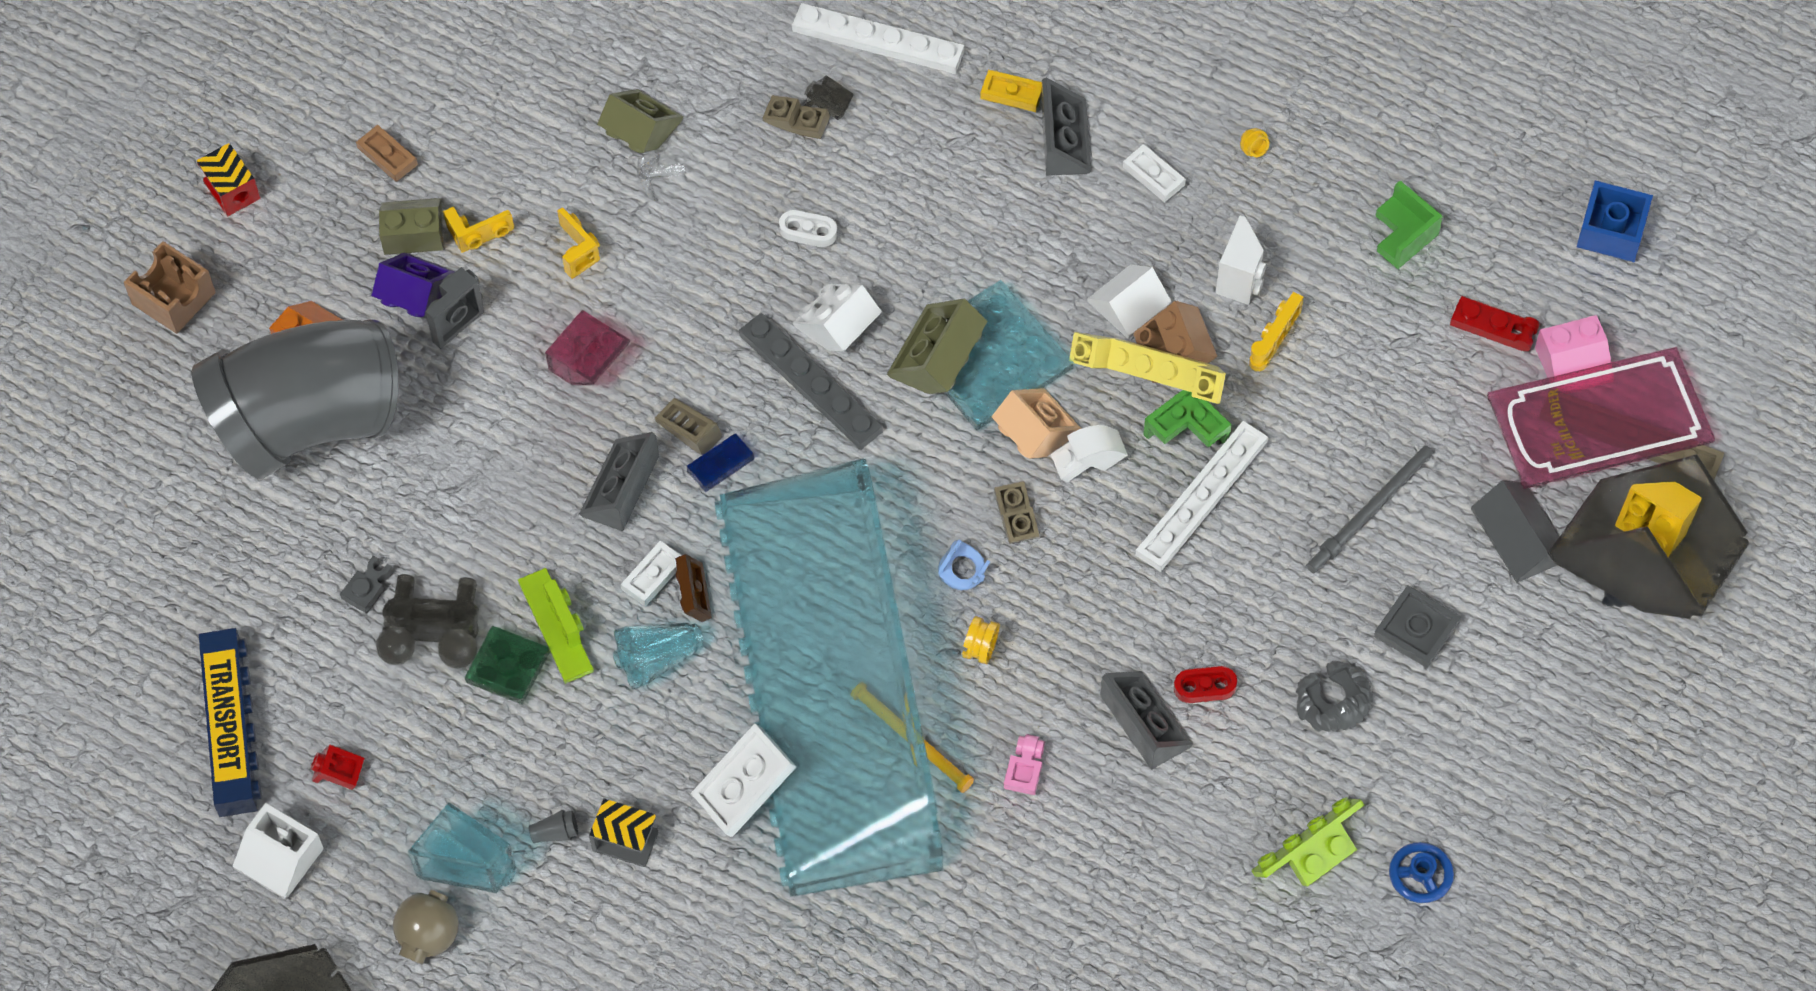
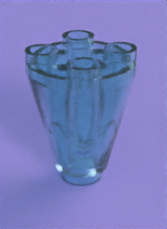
M695 623L625 626L614 630L618 650L613 652V658L617 668L624 669L629 686L635 690L646 686L697 652V649L703 646V636L700 628Z

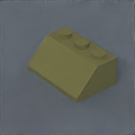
M965 298L927 304L887 375L896 381L927 394L948 392L954 386L955 378L959 371L967 363L975 343L982 337V331L988 321Z

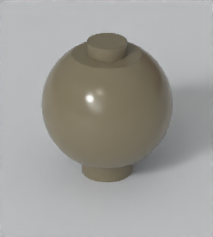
M430 889L428 895L417 893L408 897L400 904L393 919V932L396 940L402 947L399 953L400 956L423 965L426 957L440 955L453 944L458 933L459 922L454 907L446 903L448 896Z

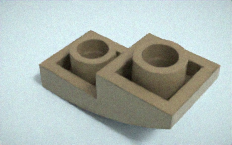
M772 95L762 119L764 122L782 130L821 139L830 114L828 109L801 106L798 98Z
M1025 482L994 487L997 506L1009 544L1039 538L1040 535L1033 507L1030 506Z

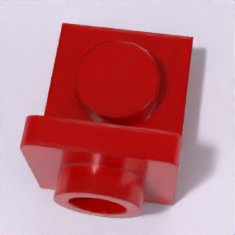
M329 744L321 753L317 752L312 761L311 770L315 771L312 782L319 783L322 779L353 790L357 785L365 758Z

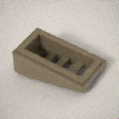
M673 398L654 418L659 425L702 456H705L722 437L716 422L676 398ZM680 411L681 414L671 422L670 420ZM689 418V420L682 427H680Z

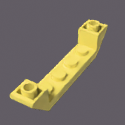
M1074 332L1069 362L1090 368H1108L1192 392L1191 397L1220 404L1226 373L1216 365L1118 338Z

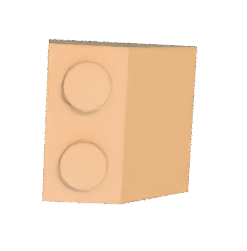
M1044 388L1011 390L991 416L998 424V429L1004 435L1010 437L1016 443L1018 451L1029 459L1047 457L1069 441L1067 438L1069 434L1082 429Z

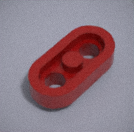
M1225 666L1183 670L1176 676L1174 681V693L1179 700L1185 703L1225 700L1233 696L1237 687L1236 674ZM1217 683H1223L1226 685V687L1223 689H1219L1215 685ZM1192 686L1195 690L1187 692L1184 688Z

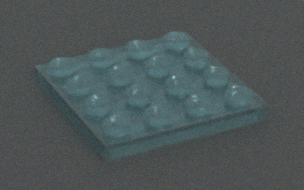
M1002 280L968 300L988 322L982 331V337L972 348L967 363L961 368L955 378L954 386L948 392H944L976 431L994 420L991 416L1011 390L1044 388L1072 370L1074 364Z

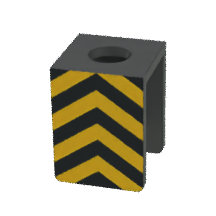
M604 798L589 833L592 851L645 867L659 833L658 829L653 827L656 815Z

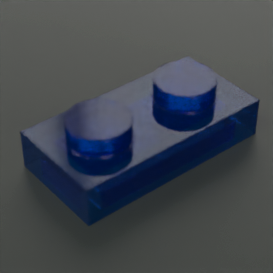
M735 433L687 465V472L706 493L754 460V453Z

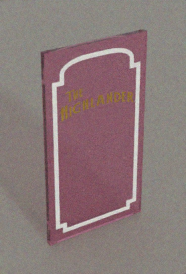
M1677 347L1487 393L1488 400L1523 489L1715 442V435L1710 428Z

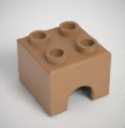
M162 241L152 252L154 260L147 273L139 277L138 272L134 270L123 283L133 306L178 334L216 291L209 271Z

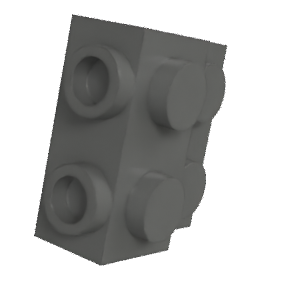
M460 267L455 273L447 275L439 285L442 298L434 300L425 311L432 342L440 349L484 313L483 295L478 285L480 281L470 269L464 270Z

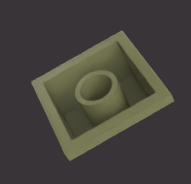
M635 89L609 94L597 125L604 128L608 136L627 142L631 150L644 153L657 150L682 122L684 116L641 90Z
M441 198L382 202L379 210V236L384 255L401 254L404 252L442 251Z

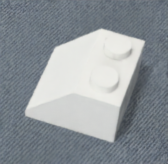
M1239 216L1219 262L1216 294L1249 305L1253 295L1259 296L1264 283L1262 277L1266 263L1262 262L1264 250L1244 216Z

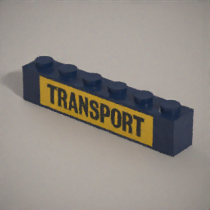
M236 628L200 633L198 636L214 806L219 817L258 811L257 800L262 799V792L259 780L254 778V771L259 770L257 752H252L251 742L256 741L254 723H249L248 714L253 713V702L251 694L246 695V685H251L248 666L244 667L243 657H248L246 639H240Z

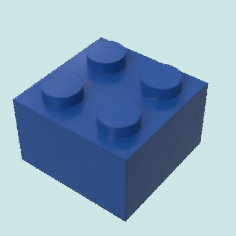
M1595 180L1576 247L1635 262L1653 195Z

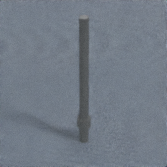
M1426 445L1423 446L1333 538H1328L1320 546V551L1306 564L1307 569L1312 573H1316L1329 559L1333 560L1342 551L1341 547L1433 455L1431 448Z

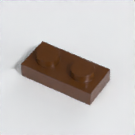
M687 554L675 558L677 566L676 578L680 585L682 597L680 600L682 610L685 614L700 622L711 619L712 615L703 563Z

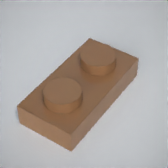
M378 124L356 141L357 148L395 182L399 181L418 165L417 158Z

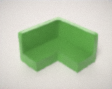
M1398 181L1395 184L1393 196L1376 210L1375 216L1394 231L1378 244L1377 252L1399 269L1439 235L1443 216L1402 181Z
M1182 390L1145 418L1143 435L1147 439L1156 435L1166 444L1188 427L1207 447H1210L1217 440L1222 444L1230 437L1232 424L1208 401L1191 397L1192 392Z

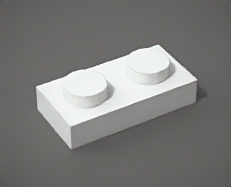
M1144 144L1123 161V168L1164 203L1185 186L1186 179Z
M659 541L621 583L622 591L646 607L677 571L675 558L681 555L662 541Z

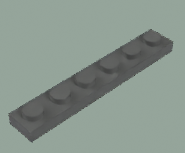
M758 314L739 329V336L860 450L883 433V426L764 314Z

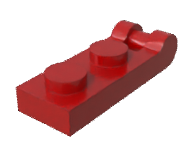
M1461 296L1451 318L1450 326L1520 351H1529L1533 344L1532 336L1538 332L1540 323L1535 318H1523ZM1513 329L1520 331L1521 333L1514 334L1512 333Z

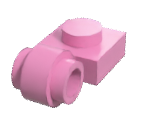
M1026 734L1025 737L1019 736L1016 755H1021V757L1011 755L1004 780V789L1035 795L1042 769V762L1035 759L1041 760L1045 741L1039 740V736Z

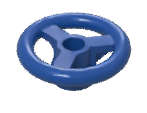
M1416 842L1402 847L1395 853L1390 862L1389 876L1393 887L1402 897L1416 903H1430L1439 900L1449 891L1454 879V870L1449 857L1440 848L1429 843ZM1424 852L1416 854L1412 858L1409 867H1399L1402 860L1409 854ZM1436 858L1444 869V879L1439 888L1432 880L1437 868ZM1417 868H1424L1427 872L1420 873ZM1400 878H1413L1415 881L1422 883L1428 893L1411 891L1402 883Z

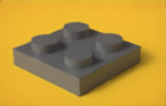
M1407 585L1375 630L1374 637L1428 669L1460 623L1461 616Z

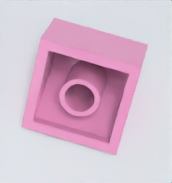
M1597 315L1540 329L1535 349L1550 383L1612 369L1608 340ZM1613 373L1555 386L1552 389L1555 391L1558 388L1556 392L1564 395L1574 394L1612 384L1614 381Z

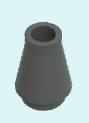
M563 809L537 823L529 825V833L533 843L570 841L573 836L579 834L577 821L572 810L565 812Z

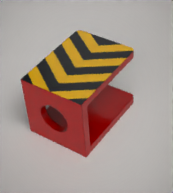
M228 143L197 160L198 166L206 176L203 178L204 184L227 217L261 199L253 175L231 144Z

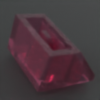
M581 310L546 350L548 370L571 385H594L629 345L630 339L584 310Z

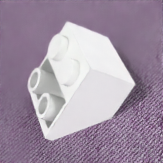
M831 283L819 291V297L813 303L801 309L799 312L800 316L793 322V325L826 350L844 352L882 311L863 285Z
M265 803L246 828L233 868L286 900L324 848L316 832Z

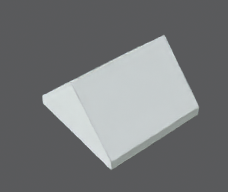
M1132 264L1087 299V302L1127 339H1130L1137 329L1172 303L1153 267Z

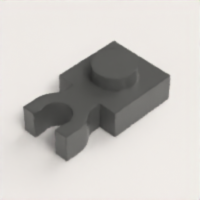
M372 556L368 562L365 574L357 570L340 593L341 600L367 614L384 592V586L381 582L390 578L394 572L393 567L387 563L383 570L376 571L375 569L380 563L377 557Z

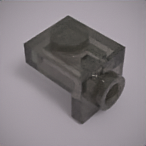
M825 75L819 81L813 80L804 93L807 98L803 106L811 107L815 104L819 108L828 109L829 114L839 120L844 116L854 94Z

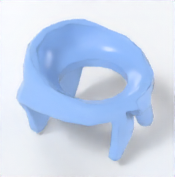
M959 539L952 543L950 549L941 558L938 565V574L941 581L949 587L960 591L969 590L984 581V573L990 561L987 560L984 563V558L977 550ZM958 557L971 559L976 570L974 576L969 579L958 578L952 571V562Z

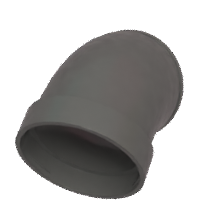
M375 319L364 321H325L285 329L251 341L231 352L221 349L192 367L194 388L211 426L235 461L249 475L259 480L288 465L291 462L292 455L305 449L339 440L382 437L390 428L396 411L398 399L396 353L386 327Z

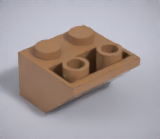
M1176 300L1133 333L1137 344L1205 363H1210L1218 357L1199 308Z

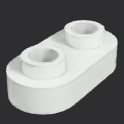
M789 210L782 214L779 219L780 234L789 241L817 247H827L832 245L837 238V225L833 219L827 216L799 210ZM791 227H797V228H799V229H797V230H791L790 228H791ZM826 233L827 235L819 236L818 234Z

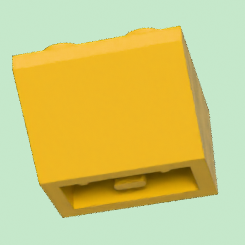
M1677 482L1633 484L1630 487L1615 526L1668 558L1686 536L1702 497Z

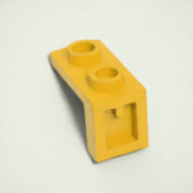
M454 206L443 211L446 227L461 253L477 249L483 243L496 237H503L514 229L512 214L509 210L472 226L469 225L464 215H458Z
M561 207L557 210L559 224L578 244V246L574 245L569 248L562 256L565 273L573 279L600 260L598 250L600 244L593 233H586L582 228L580 220L574 213L569 214Z

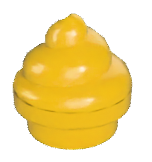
M1258 128L1246 130L1242 134L1240 141L1241 150L1247 156L1253 157L1264 155L1270 144L1267 134Z

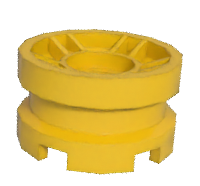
M975 616L965 638L963 647L967 648V650L962 652V657L970 660L974 657L978 659L979 663L987 665L997 642L1000 624L994 621L987 623L984 622L983 618Z

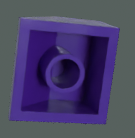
M404 252L379 263L371 296L380 299L381 304L385 306L401 307L406 309L407 313L411 316L424 317L429 305L434 300L442 298L439 285L447 275L455 273V271Z

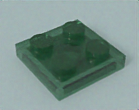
M492 625L464 677L465 681L470 685L523 705L550 653L549 647Z

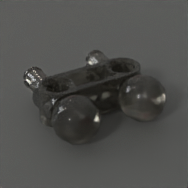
M408 574L398 575L394 598L389 599L382 610L383 628L375 644L378 656L386 664L393 666L401 665L411 659L415 651V641L439 642L438 655L448 667L459 669L470 665L478 651L477 642L475 641L479 632V608L474 604L477 587L476 580L469 577L460 578L456 600L413 598L415 578Z

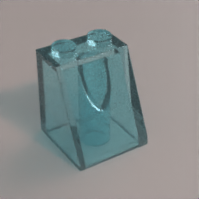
M451 803L444 807L408 850L415 874L421 880L497 893L502 886H508L516 875L517 868L510 844Z

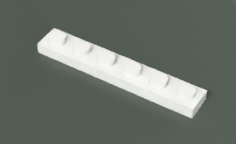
M801 3L792 24V32L952 74H956L964 54V45L804 3Z
M1242 421L1136 549L1135 556L1161 572L1266 445L1268 436Z

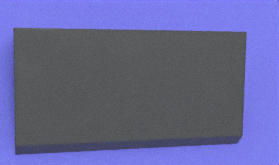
M1046 77L1042 79L1041 93L1046 176L1088 174L1091 172L1086 99Z
M653 432L615 440L579 513L580 516L620 531L624 530L659 458L657 436Z
M1502 480L1472 505V512L1516 583L1571 560L1572 556L1526 483Z
M1142 671L1105 673L1102 676L1100 697L1151 770L1188 750L1193 745Z

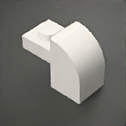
M1104 425L1088 426L1067 436L1069 442L1051 454L1060 479L1069 482L1089 467L1106 471L1128 456L1118 430Z

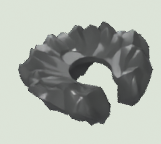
M1332 661L1327 663L1326 666L1329 679L1343 687L1345 691L1344 700L1335 705L1325 702L1321 697L1320 677L1315 673H1309V675L1303 677L1298 682L1296 690L1298 694L1296 707L1299 719L1306 720L1318 732L1321 730L1326 732L1331 730L1338 731L1340 729L1346 731L1349 727H1355L1357 723L1363 722V717L1369 714V709L1372 708L1373 693L1363 671L1351 666L1347 662Z

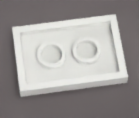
M754 723L691 794L726 835L733 837L793 772L796 766L763 728Z

